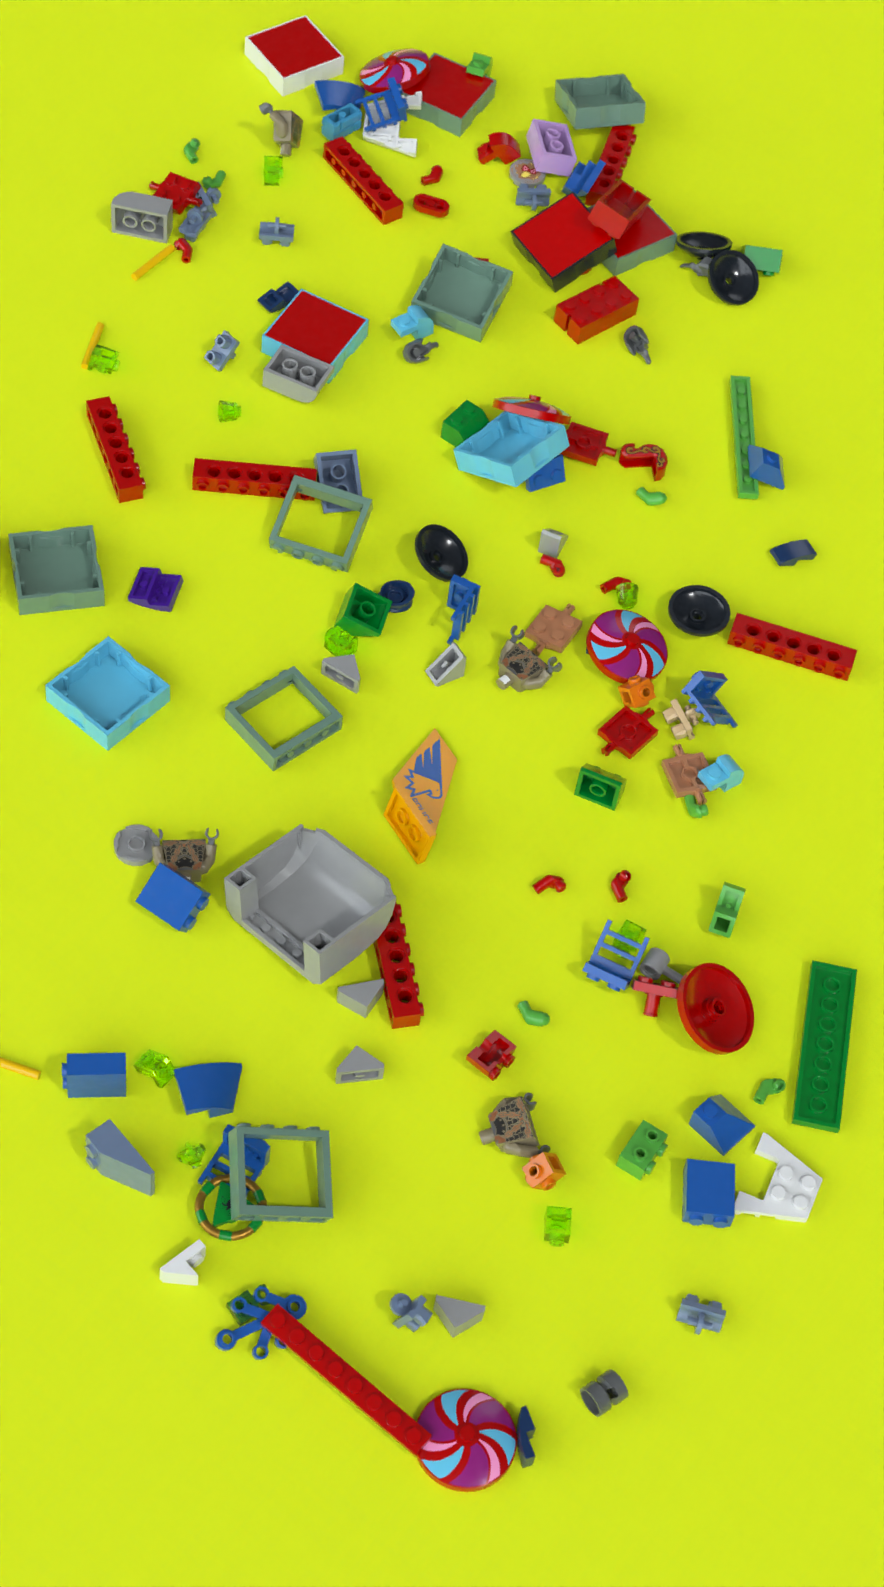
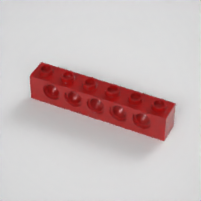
M612 126L600 157L606 164L586 195L585 205H595L598 199L618 182L617 180L622 178L624 171L622 168H626L627 157H630L632 151L631 145L634 146L637 135L634 134L635 126Z
M343 136L324 143L323 158L383 225L402 218L404 209L402 200L393 193L392 189L383 182L382 178L373 171L372 167L363 160L362 156L354 150L352 145Z
M110 396L87 400L86 415L119 503L142 499L143 490L146 489L145 480L143 477L140 478L139 464L134 462V451L132 447L129 448L128 446L129 439L127 433H123V422L121 418L117 417L118 410L116 404H112Z
M195 458L192 490L285 499L294 475L316 481L317 469ZM296 492L294 499L315 500L314 497Z
M740 613L736 614L727 644L845 681H848L857 653L856 649Z
M395 903L389 920L391 923H388L379 938L373 942L380 977L384 980L383 991L392 1029L419 1026L420 1018L424 1016L423 1003L418 1002L417 997L419 996L418 982L413 980V976H415L414 963L409 962L408 957L411 955L410 945L405 943L404 939L406 937V927L400 921V917H402L401 905Z

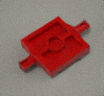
M170 172L161 184L151 181L149 184V188L155 190L152 196L173 200V213L181 215L184 209L191 204L197 207L202 205V200L195 197L201 188L197 181Z
M571 421L569 428L566 430L569 447L560 454L594 466L597 465L599 458L603 454L615 457L617 449L606 446L609 433Z
M627 706L623 707L598 729L597 735L608 742L601 749L602 754L608 756L612 751L617 750L628 759L633 758L658 734L659 730L648 721L655 714L654 710H651L649 707L640 714Z

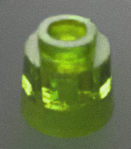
M219 400V422L237 420V417H241L240 405H237L236 402Z
M626 582L616 586L618 603L623 609H632L637 604L639 587L635 583Z

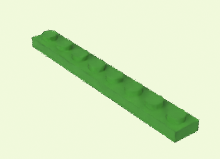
M731 375L730 395L738 498L758 499V480L750 477L748 446H755L750 377Z

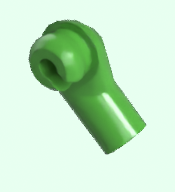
M192 138L191 142H188L184 148V153L191 164H195L198 161L195 153L199 149L200 141L196 138Z
M219 170L214 179H211L210 176L204 177L202 179L203 187L205 189L220 187L226 177V173Z
M640 487L636 492V495L649 506L661 505L667 500L664 493H649L644 487Z
M686 795L684 797L690 816L699 819L709 814L707 805L702 804L699 806L694 795Z
M522 1001L517 1006L525 1022L529 1025L541 1027L547 1025L550 1021L547 1013L532 1010L528 1001Z
M777 1078L762 1081L753 1100L758 1104H764L768 1095L784 1091L786 1087L785 1081Z

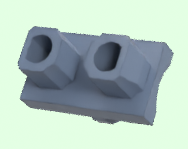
M201 186L195 197L203 202L197 208H200L202 212H210L211 217L214 218L217 214L212 207V203H219L221 192L217 188L210 187L205 193Z
M520 184L519 188H517L516 205L531 206V211H536V206H549L551 189H547L545 184H538L536 188H529L528 184Z
M197 207L191 208L187 213V218L179 227V232L184 234V239L195 242L197 236L204 230L206 224L211 219V213L202 212Z
M276 217L275 222H260L259 239L262 240L263 245H270L274 240L280 241L281 246L289 247L290 243L293 242L294 225L279 223L280 217Z
M224 330L221 335L218 334L212 350L207 351L204 358L218 371H222L230 358L234 359L236 356L234 351L240 342L228 331Z
M404 1293L394 1295L390 1300V1308L395 1315L401 1317L396 1319L393 1325L397 1328L405 1325L413 1332L420 1326H425L433 1315L430 1310L423 1306L427 1299L420 1295L411 1301L408 1295Z
M687 1294L686 1298L682 1299L676 1321L696 1326L694 1334L700 1335L702 1328L720 1333L726 1311L722 1310V1303L711 1301L708 1305L699 1303L697 1296Z

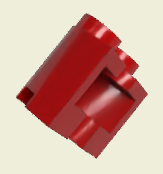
M494 1030L479 1047L476 1046L467 1055L466 1060L494 1081L500 1075L501 1069L503 1067L508 1068L515 1060V1056L512 1054L517 1046Z

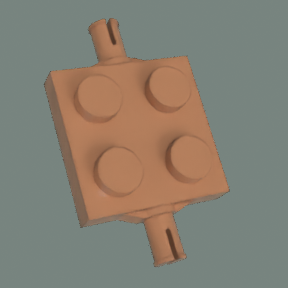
M567 604L563 611L545 605L525 631V637L537 644L532 649L535 655L539 656L544 648L562 653L582 627L581 620L570 616L575 610L574 605Z
M677 744L674 745L673 750L676 756L662 760L661 766L675 797L680 798L686 795H694L699 805L706 804L707 799L703 793L710 791L697 777L700 770L709 766L703 752L688 754L684 753L681 744H678V746Z

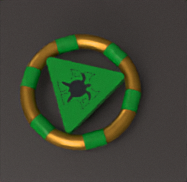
M230 1174L217 1176L207 1181L196 1197L195 1215L199 1225L209 1235L219 1240L236 1241L249 1237L259 1229L264 1221H252L246 1228L234 1232L216 1228L238 1221L231 1220L230 1186L226 1184L230 1183ZM245 1177L246 1187L253 1193L257 1204L267 1206L262 1189L253 1180ZM219 1186L213 1223L211 1224L204 1211V1202L213 1189ZM246 1199V1205H254Z

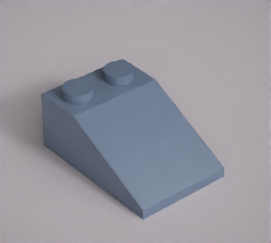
M356 449L315 454L313 460L314 468L317 469V482L362 496ZM321 500L323 514L355 511Z
M110 1119L86 1135L85 1149L87 1157L85 1159L93 1170L96 1168L101 1175L149 1196L155 1194V1172Z

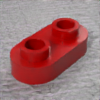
M417 194L413 199V208L419 212L438 218L445 217L449 213V203L443 199L427 194Z

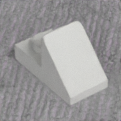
M197 1240L160 1268V1280L162 1282L198 1285V1275L192 1267L199 1266L205 1259L206 1246L201 1240Z

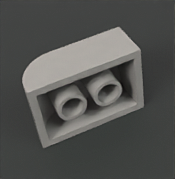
M137 192L118 194L111 203L112 232L167 244L173 229V200Z
M281 345L263 369V386L300 402H312L333 374L335 366Z

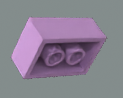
M533 119L526 138L535 170L541 173L570 176L577 157L567 124Z

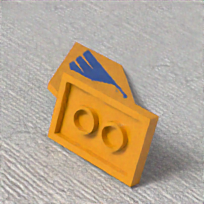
M435 728L393 778V793L383 814L417 864L425 862L437 835L436 829L457 762V758Z

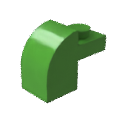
M474 52L471 62L467 65L466 72L484 77V75L490 77L493 58Z
M724 882L710 923L709 932L730 938L746 890L745 888Z

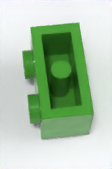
M643 1120L619 1155L616 1166L641 1181L645 1174L650 1175L656 1165V1162H654L656 1157H662L668 1147L665 1144L668 1134Z

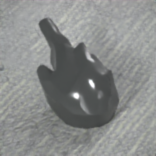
M704 257L698 264L693 262L683 263L680 267L691 268L697 273V276L708 277V268L712 258Z
M633 325L629 327L624 333L626 347L633 356L636 355L637 351L638 354L643 356L646 364H650L651 359L647 350L649 348L647 345L649 344L647 335L639 326Z
M416 339L404 347L402 351L403 356L411 364L425 362L429 357L424 355L428 354L431 349L438 347V342L431 343L429 341L426 345H422L423 339Z

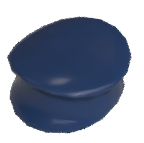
M393 580L386 582L378 594L392 601L389 612L399 613L409 610L412 606L415 591L410 583L402 580Z

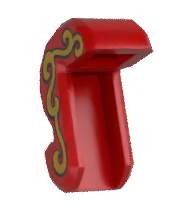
M627 443L622 446L619 456L621 466L624 468L651 467L654 481L661 480L665 475L668 460L662 448L653 444H645L636 449L634 443Z

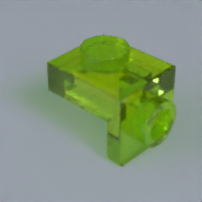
M150 1049L134 1064L137 1072L152 1077L160 1088H163L174 1077L175 1068L169 1057Z

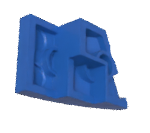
M336 80L315 81L314 87L323 111L338 110L349 103L355 105V100L365 96V89L352 83ZM362 104L357 105L356 107L360 109Z
M601 159L596 164L589 160L586 165L579 161L561 192L569 194L573 191L576 196L588 194L606 163Z
M230 1062L206 1063L174 1069V1076L186 1115L206 1110L209 1118L233 1113L242 1064Z

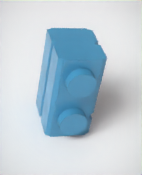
M352 103L343 106L322 117L323 126L321 133L330 141L351 134L353 131L361 128L362 112Z

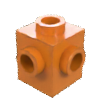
M640 675L628 678V682L618 686L623 704L627 707H644L649 704L650 700L656 698L653 683L649 678L640 677Z
M542 1152L541 1154L534 1155L529 1159V1163L522 1167L526 1175V1182L533 1189L550 1190L559 1179L566 1175L555 1153Z

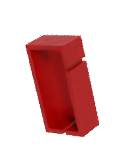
M620 179L598 199L587 219L595 227L605 230L610 237L619 240L641 218L651 199L637 190L627 207L625 203L633 192L634 187Z
M613 276L603 281L601 285L597 284L557 304L554 322L564 332L567 331V335L578 345L636 315L639 298L616 276Z

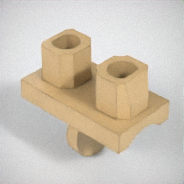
M677 699L670 701L672 707L662 713L667 724L679 720V724L671 727L676 740L688 737L689 740L694 739L695 735L692 732L693 728L690 723L692 722L694 726L697 725L701 713H697L696 708L691 709L690 705L685 706L686 712L684 713Z

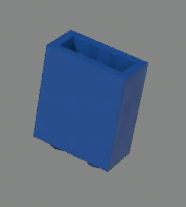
M159 863L135 902L178 931L187 932L194 927L198 913L208 905L210 893L169 865Z
M126 1053L67 1054V1063H62L63 1089L68 1090V1098L126 1097Z
M687 1159L683 1169L682 1222H689L691 1225L696 1226L708 1224L716 1228L730 1227L735 1217V1164Z

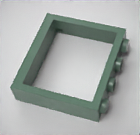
M294 475L269 537L270 548L278 550V553L285 552L291 554L296 559L302 560L304 558L310 560L315 565H326L334 571L338 569L348 573L373 509L372 499ZM296 492L361 512L343 557L279 537Z
M295 666L288 670H283L278 676L271 680H266L260 687L248 691L243 697L230 702L225 707V721L272 771L277 770L342 729L343 716ZM293 684L325 719L273 750L241 714Z
M241 1123L228 1132L231 1220L325 1223L333 1218L329 1131L320 1130V1127L298 1129L297 1126L289 1125L283 1128H275L272 1124L251 1127L249 1123ZM244 1138L316 1141L319 1207L246 1205Z

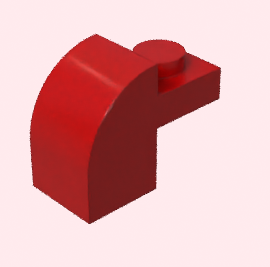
M505 132L489 134V142L477 148L478 158L482 165L496 157H499L505 165L521 157L519 143L513 136Z

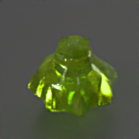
M186 1142V1149L177 1154V1159L184 1164L190 1165L193 1169L198 1168L202 1165V1157L206 1151L205 1146L201 1143L191 1146L189 1142Z

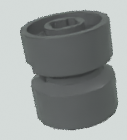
M608 1369L597 1377V1382L591 1381L582 1387L580 1395L590 1412L600 1417L611 1409V1404L617 1405L628 1397V1390L620 1376L612 1369Z

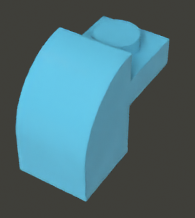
M418 305L409 306L407 313L391 319V326L400 337L411 333L415 339H420L433 334L434 323L432 319Z
M724 754L717 757L715 763L700 770L697 777L710 792L718 787L726 792L742 782L744 771L730 755Z

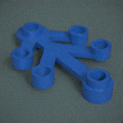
M264 1286L258 1287L253 1292V1298L256 1302H267L274 1306L279 1304L296 1320L302 1318L306 1312V1302L299 1295L293 1294L283 1298L270 1293ZM259 1290L264 1291V1299H260L257 1296ZM237 1297L231 1302V1310L237 1314L244 1313L255 1317L257 1320L234 1331L229 1329L220 1331L215 1337V1345L221 1351H228L235 1346L237 1340L262 1329L258 1343L252 1349V1356L256 1360H263L269 1353L267 1346L271 1333L261 1326L260 1322L268 1315L269 1311L248 1304L244 1298ZM236 1301L242 1302L243 1308L241 1310L235 1308ZM291 1303L298 1305V1311L291 1310ZM224 1335L230 1336V1344L223 1342ZM275 1338L274 1343L277 1348H287L286 1346L281 1345L279 1343V1340ZM258 1347H261L264 1350V1355L262 1357L258 1356L256 1353V1349Z

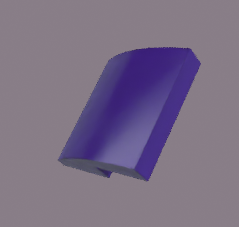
M140 567L129 593L128 601L142 607L171 612L184 581L182 575L162 574L160 568Z

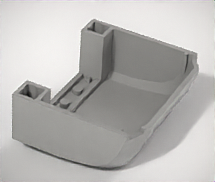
M303 824L298 825L224 878L226 908L233 919L313 984H322L376 941L387 927L396 903V896L392 892L391 884L387 877L327 831L316 828L315 831L304 828Z

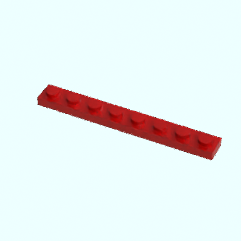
M276 1304L260 1322L261 1326L414 1457L430 1441L432 1434L279 1304Z

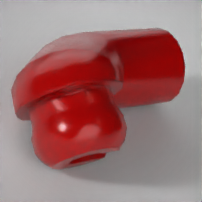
M440 165L433 166L430 175L421 177L423 186L440 181L443 175V169Z
M178 238L174 242V247H177V250L182 249V262L190 263L193 248L186 239Z
M546 554L542 555L540 564L549 566L554 576L562 577L565 573L562 561Z
M614 577L600 585V589L604 594L612 590L627 592L632 588V582L622 577Z
M627 870L618 872L611 882V888L618 903L628 899L624 888L631 879V874Z
M546 875L533 884L532 887L539 895L547 888H555L557 892H563L566 889V883L560 876Z

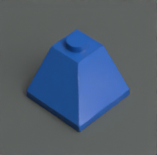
M749 445L750 477L783 490L785 484L782 457L762 447Z
M721 1094L709 1097L693 1111L689 1125L722 1156L728 1153L755 1128V1125Z

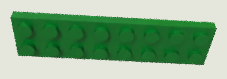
M812 960L791 1124L838 1133L840 1130L857 969Z

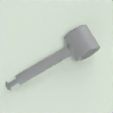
M651 948L639 966L640 972L644 976L651 977L653 980L659 979L663 974L680 984L683 975L667 966L670 958L666 952L659 948Z

